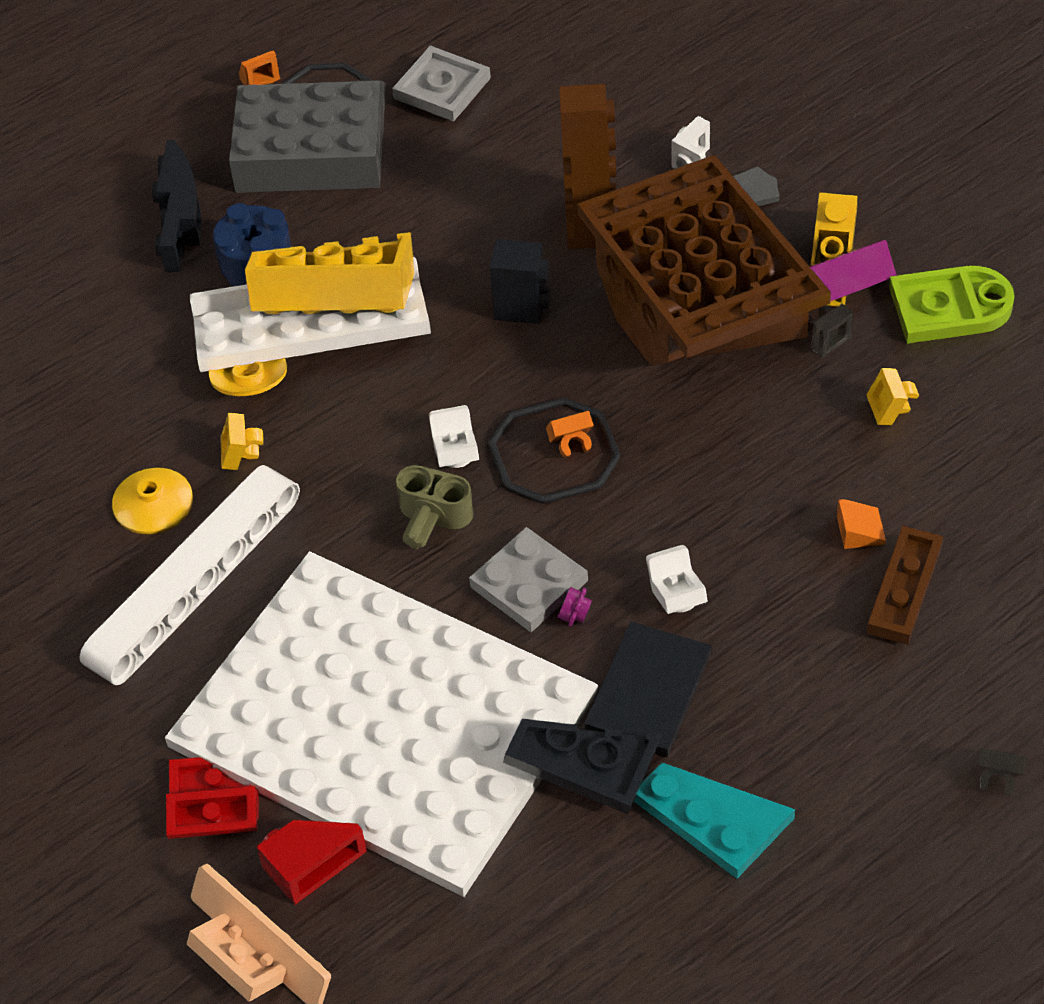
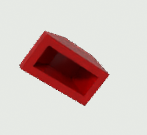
M292 820L283 828L272 830L265 836L262 843L256 846L263 870L294 905L367 852L363 830L357 823Z

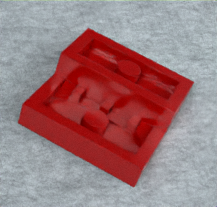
M201 757L169 760V794H166V831L168 839L258 831L259 792L255 786L241 784L221 773L219 769L213 768L212 763Z

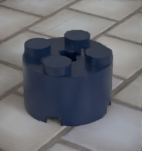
M243 203L233 204L227 209V214L216 224L213 232L219 268L232 287L247 284L245 268L252 252L292 247L284 213L279 209L265 206H247Z

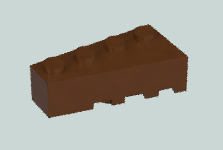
M605 84L559 86L568 249L596 248L595 237L578 216V203L617 190L616 182H610V178H617L616 155H609V151L616 150L615 127L608 128V123L615 122L614 99H606Z

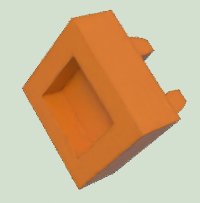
M589 411L553 420L547 425L546 431L550 443L560 441L559 451L564 458L571 455L568 446L570 440L580 441L584 453L589 452L591 449V439L586 433L594 425Z

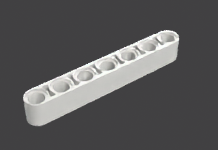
M265 465L256 468L89 637L81 649L80 662L82 665L114 685L124 683L293 508L300 493L299 485Z

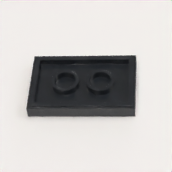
M631 621L587 717L585 730L604 732L605 728L622 729V734L645 736L646 732L662 734L655 754L668 758L711 656L712 645Z

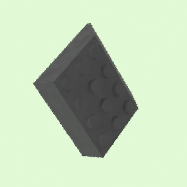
M379 80L239 85L237 87L229 158L235 192L380 188L386 94L385 82Z

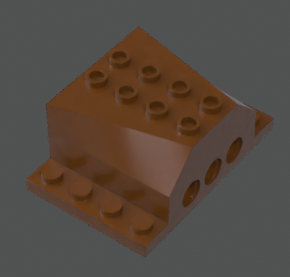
M715 155L578 203V216L595 237L597 269L615 319L650 366L808 337L809 311L830 304L831 291Z

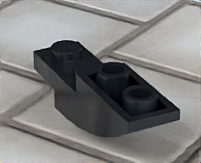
M167 140L164 155H159L158 157L159 179L158 181H153L152 198L154 203H159L162 233L157 234L155 238V251L157 256L162 257L165 272H180L185 245H200L202 215L194 176L189 162L175 140Z

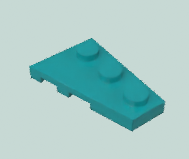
M661 763L642 782L634 800L635 803L736 879L795 819V809L665 763Z

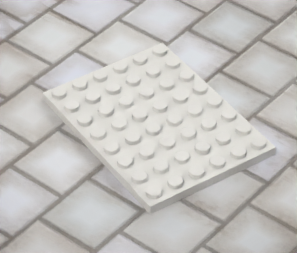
M309 551L165 736V740L169 748L189 758L201 757L213 764V768L219 769L221 773L243 785L249 786L250 784L255 786L263 796L313 821L357 823L363 830L366 848L465 897L542 780L539 777L503 763L505 753L521 719L576 724L578 726L596 699L599 690L598 684Z

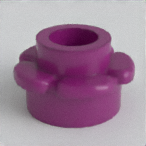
M570 587L557 618L569 622L568 626L570 627L573 626L574 621L583 624L592 602L591 599L584 597L587 589L583 588L580 591Z

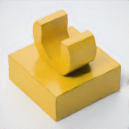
M882 368L866 396L877 424L893 425L899 414L908 413L911 410L907 401L908 398L917 399L919 394L913 382H901L896 369Z
M228 413L220 437L222 469L238 470L242 457L246 459H258L259 457L258 445H263V430L259 428L245 429L244 414Z

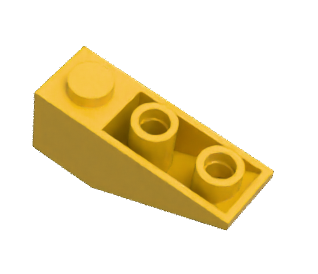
M819 192L811 266L852 251L858 196ZM846 296L830 301V304L825 306L845 308Z

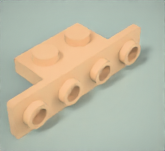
M209 864L199 867L191 899L212 920L191 930L187 945L249 1002L284 983L304 1003L323 1004L331 974L322 964L309 955Z

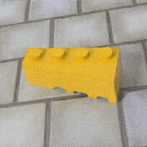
M411 232L397 234V241L379 243L378 236L362 238L363 244L343 248L339 245V241L324 243V245L315 248L313 252H306L303 246L252 252L245 268L251 311H263L266 314H278L283 311H302L306 314H314L322 310H339L343 313H354L359 310H378L383 313H390L398 309H404L415 274Z

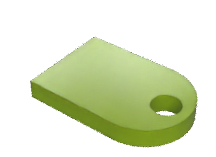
M962 266L891 276L889 280V289L907 344L990 332L1004 325L1012 313L1014 303L1012 285L1002 274L987 267ZM994 293L1000 295L1002 298L999 300H991L986 298L984 295Z

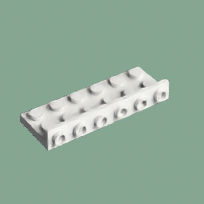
M413 257L415 274L405 308L390 313H383L378 310H359L354 313H343L339 310H322L314 314H306L302 311H283L278 314L251 311L247 284L190 294L200 372L431 334L416 258Z

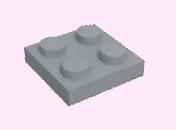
M429 46L392 88L393 96L398 101L455 121L490 80V67Z
M526 527L470 576L469 580L470 587L532 633L564 603L570 587L579 590L588 581V571Z

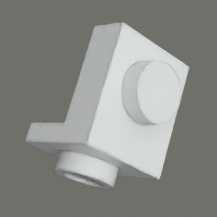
M698 116L687 127L685 126L679 130L676 137L672 140V168L676 169L705 158V152L710 149L709 121Z
M466 405L435 410L429 413L433 444L439 467L460 468L468 465L471 461L479 460L470 413Z
M685 545L652 553L646 557L652 592L667 614L686 612L696 605L708 602L706 588L691 568L689 551Z

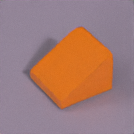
M274 50L241 62L239 78L244 85H267L280 80Z
M845 499L838 500L837 520L844 549L886 544L877 507Z

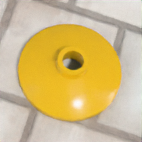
M284 357L282 359L265 362L258 361L253 364L235 365L234 367L217 370L209 369V379L212 386L221 393L232 396L255 395L270 390L279 384L286 375L287 363Z
M149 468L130 475L117 487L112 499V509L115 518L125 529L138 534H158L174 528L186 518L192 507L193 493L189 482L178 472L166 468Z

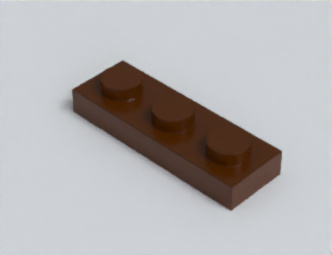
M902 526L868 622L867 634L909 645L942 548L944 536Z

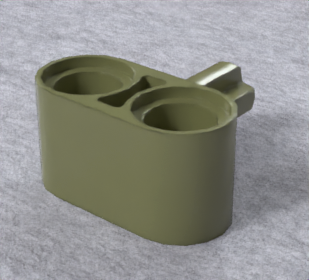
M416 465L408 466L398 473L396 486L400 510L406 517L411 518L403 534V542L410 545L412 549H419V547L426 545L435 525L448 529H460L472 521L474 512L471 487L465 478Z

